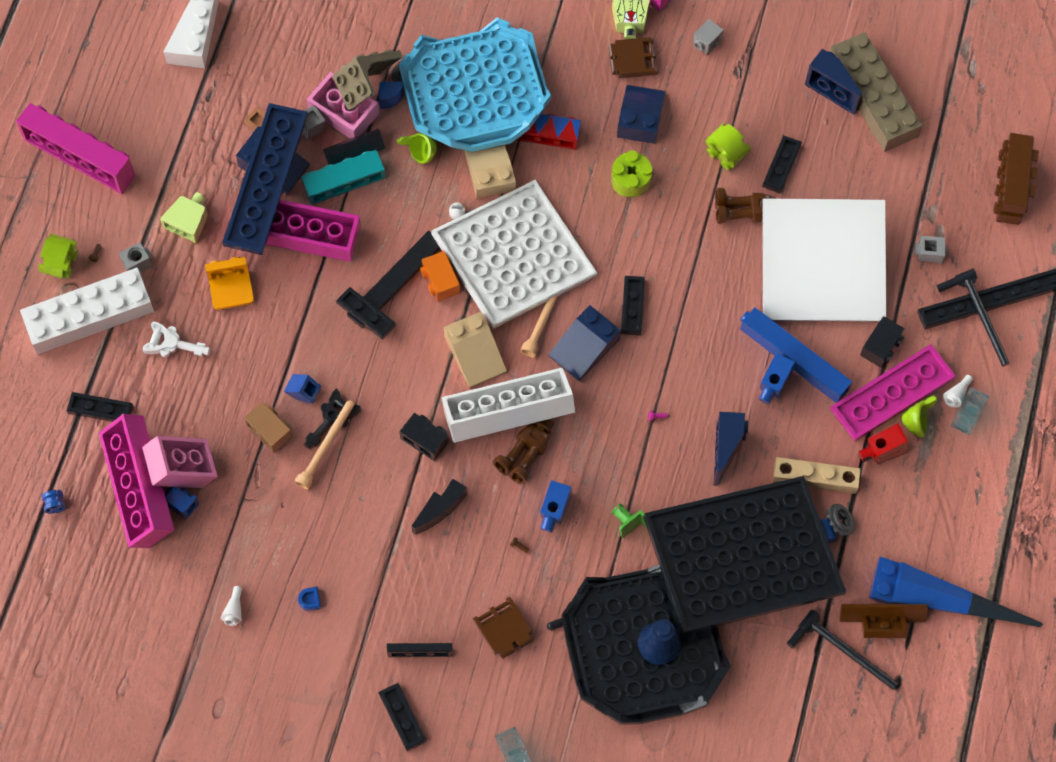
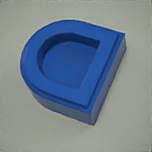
M318 586L303 589L299 593L298 603L303 610L321 609Z

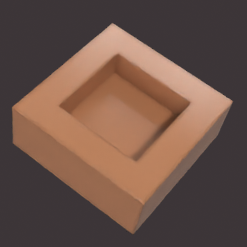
M256 107L246 117L244 124L255 131L258 126L261 127L265 112Z

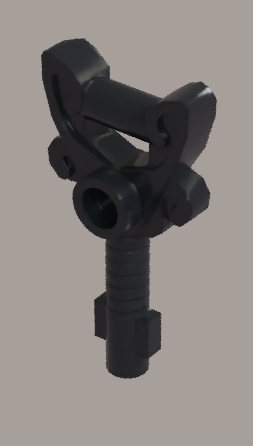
M337 388L332 392L329 403L321 405L322 416L325 421L314 433L310 432L305 438L307 441L304 443V446L308 449H311L312 446L316 447L321 441L319 438L334 424L340 414L334 406L337 405L343 409L346 404L341 399ZM354 405L342 427L348 426V419L356 416L360 412L361 406Z

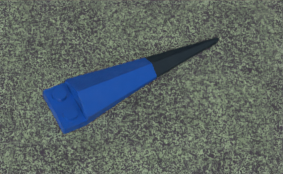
M883 557L878 558L869 594L870 599L885 604H926L930 610L973 615L1036 627L1043 625L1039 621L908 564Z

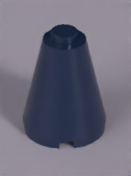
M661 619L648 624L642 629L638 637V648L646 661L655 665H663L673 661L678 656L681 649V637L670 621Z

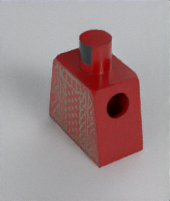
M898 423L868 438V447L858 452L863 463L874 458L876 464H881L908 453V441Z

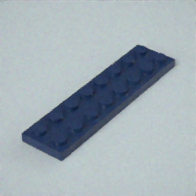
M272 103L268 104L222 242L224 247L263 255L308 117L307 111Z

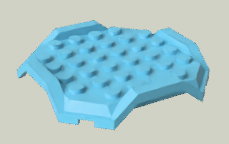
M498 17L479 32L444 40L421 35L414 43L413 50L406 54L399 63L403 86L416 131L452 148L475 152L512 143L532 127L552 99L538 60L533 33L522 28L518 30L511 27L509 22Z

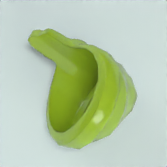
M417 133L397 139L398 144L409 146L413 159L420 164L429 163L436 154L437 141L425 134Z
M931 396L925 401L917 403L902 415L903 425L913 435L918 436V438H923L926 435L927 410L936 404V396Z

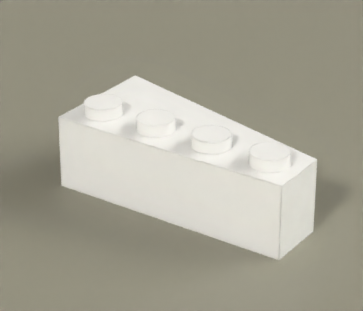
M190 0L163 51L166 64L205 68L219 0Z

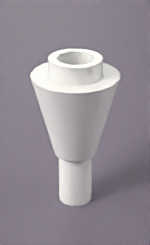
M966 375L960 383L943 394L945 403L948 406L955 408L961 406L967 387L973 381L972 376Z
M234 586L232 597L221 615V619L229 626H235L242 622L240 601L242 588L239 586Z

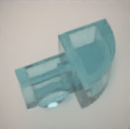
M970 387L951 427L970 435L989 396Z
M516 727L495 735L505 762H531Z

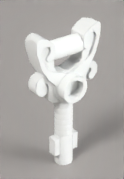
M155 321L151 323L153 330L151 341L143 346V353H160L164 358L168 357L170 353H174L177 349L192 351L194 355L201 357L210 354V348L206 347V344L180 341L175 327L170 326L166 329ZM162 334L164 335L165 340L162 342L161 345H158Z

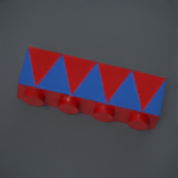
M540 114L532 127L516 140L577 150L581 120H577L574 117H558L555 114Z

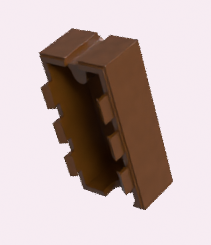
M1010 133L1008 139L1004 140L1002 149L999 151L998 161H1001V167H998L997 178L1000 180L995 189V196H998V200L995 202L993 214H996V222L1019 225L1023 214L1027 213L1029 197H1035L1036 186L1030 185V179L1035 180L1037 178V168L1032 167V161H1038L1039 150L1033 149V136Z

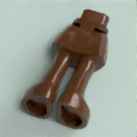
M716 188V221L718 224H722L727 220L751 218L753 223L762 222L763 199H776V197L763 193H752V196L732 197L727 195L725 188ZM750 206L749 209H728V208H727V207Z
M547 419L528 424L516 435L517 442L506 457L502 455L495 457L493 460L495 468L505 476L510 473V478L514 482L525 484L529 479L527 471L537 455H543L547 448L554 422ZM526 448L528 450L527 453L525 454L521 462L512 469L513 465Z

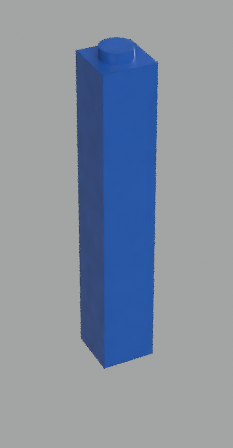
M756 307L751 312L747 311L742 316L740 330L774 356L778 353L794 361V371L835 403L839 402L849 391L852 384L850 379Z

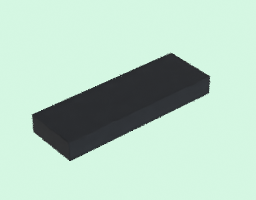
M376 129L323 149L327 164L334 165L346 158L357 157L366 151L383 150L385 145L380 130Z
M783 135L762 184L763 188L781 194L801 147V141Z
M624 277L621 334L641 335L645 277Z
M351 287L336 300V303L382 340L396 327V323Z
M72 392L66 411L68 414L113 422L122 414H131L133 404Z
M387 643L388 657H452L453 646L452 643Z
M396 683L379 691L378 694L406 751L426 743L421 728L399 684Z

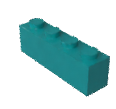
M373 150L363 152L354 158H346L334 165L329 164L317 171H309L301 176L309 202L313 205L386 179L380 157L377 151Z

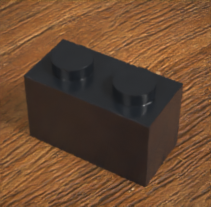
M883 316L864 344L860 356L881 368L884 362L889 363L892 359L894 347L899 348L905 337L902 334L905 328Z
M414 412L399 431L400 439L435 461L449 443L447 431L441 426L436 427L431 424V421L426 416H419Z

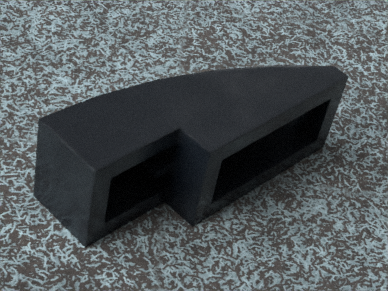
M452 479L442 496L434 492L412 524V533L417 535L426 531L450 515L466 497L467 487Z

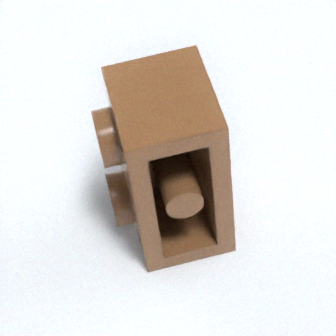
M262 402L244 417L246 426L275 453L292 438V427L285 419L281 421L277 417L278 413L271 405L267 407Z

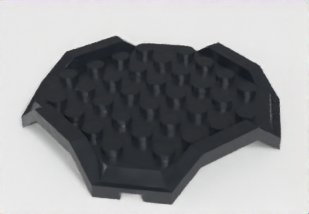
M659 565L645 570L606 578L586 577L561 616L565 642L580 699L620 725L649 723L682 716L706 707L731 667L723 650L717 626L682 635ZM665 619L670 621L681 637V649L673 661L663 665H655L646 661L641 655L638 648V637L645 626Z

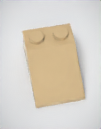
M505 145L475 152L464 150L476 199L515 190L516 181Z
M482 312L443 327L444 338L469 389L507 373Z

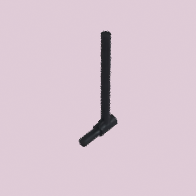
M974 268L936 285L939 293L957 285L967 288L1002 367L1009 365L1010 362L975 288L974 283H976L978 277Z
M812 609L801 621L798 629L787 642V645L793 649L805 633L815 631L892 690L898 684L882 670L820 625V615Z

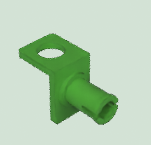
M622 504L617 505L619 509L615 507L612 510V514L623 523L619 527L622 538L641 523L646 527L643 518L644 513L641 510L632 515Z

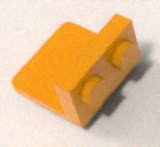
M232 257L230 260H215L205 264L215 310L248 305L254 302L245 257Z

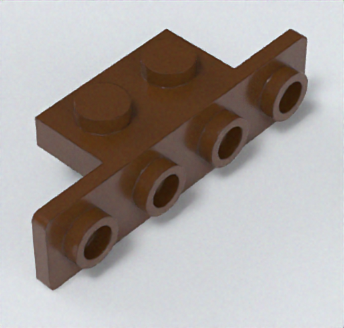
M842 604L839 618L840 622H861L863 638H907L906 622H926L928 606L926 604Z

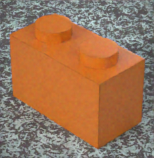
M445 251L422 259V267L420 268L422 277L428 279V290L431 296L435 295L437 302L460 294V284Z

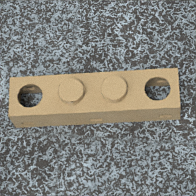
M776 457L773 482L804 476L808 487L856 494L859 488L860 468ZM780 466L792 467V471L789 474H783L780 471ZM843 474L853 475L855 480L847 483L843 480Z

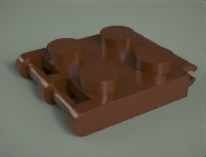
M654 38L615 40V44H609L612 75H619V78L657 75L658 69L655 67L654 60L656 59V53L653 52L652 45Z
M511 597L506 598V601L499 606L489 608L490 611L482 616L473 618L495 655L499 653L502 659L515 652L513 644L516 643L520 649L532 642L530 637L532 630ZM509 605V607L504 609L503 611L499 613L497 612L505 606ZM493 615L491 618L487 619L486 621H484V622H482V623L480 622V621H482L483 619L487 618L488 616Z

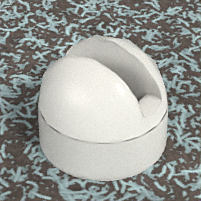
M455 202L449 208V215L452 219L465 214V207L462 203Z

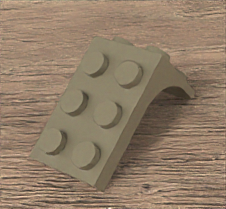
M389 49L380 54L373 52L367 56H364V54L357 55L351 62L343 65L339 71L332 75L348 110L354 109L374 94L369 76L381 74L403 58L400 50L391 51Z

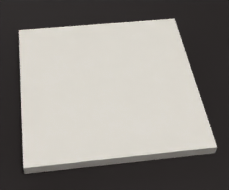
M536 180L431 231L432 236L441 250L445 251L453 269L492 329L546 303L552 297L559 296L597 277L598 274Z
M763 199V314L773 321L880 322L883 316L886 317L885 200Z

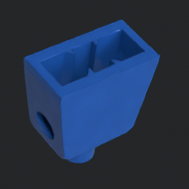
M778 353L775 354L761 381L760 389L762 393L758 398L760 401L770 404L773 397H780L794 371V361Z
M553 480L550 481L540 510L541 518H544L540 527L541 530L552 533L555 523H562L572 497L570 486ZM557 508V511L550 512V509Z

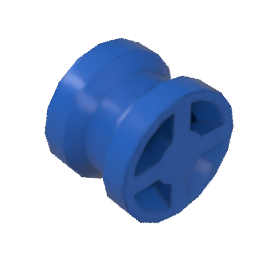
M51 490L42 494V500L45 502V513L55 514L65 510L66 506L62 502L63 492L61 490Z

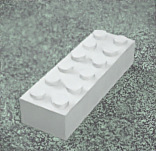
M134 268L21 309L20 312L31 343L38 355L153 313L154 310L139 270Z
M563 368L441 397L445 418L454 443L575 413L573 393Z

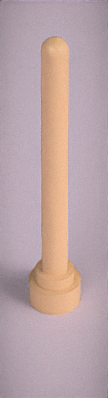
M558 296L552 297L546 302L530 339L524 342L520 349L522 354L532 358L536 356L538 352V339Z
M349 400L346 402L305 472L302 471L301 474L297 475L294 482L298 486L309 490L313 483L312 475L354 407L353 401Z

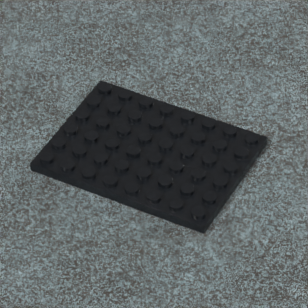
M804 476L651 511L643 515L682 635L841 596L846 593Z

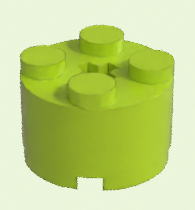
M722 123L705 140L708 146L706 149L708 155L712 158L717 157L721 161L722 167L727 171L734 168L751 151L748 143L745 145L742 142L744 137L737 129L730 124L725 126V123Z
M630 150L617 157L613 163L611 174L614 190L624 197H639L643 195L651 183V163L644 155L634 150Z
M50 233V237L47 236L40 257L43 258V264L39 263V272L62 279H69L72 273L71 261H76L78 256L77 242L73 239Z

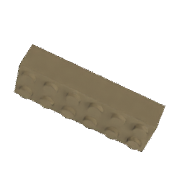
M861 33L831 46L830 52L840 59L862 92L858 110L883 151L885 152L919 137L922 128L921 122L866 33Z

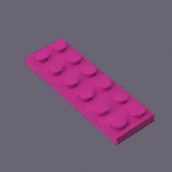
M932 344L835 403L831 406L830 410L855 442L955 379L956 375Z

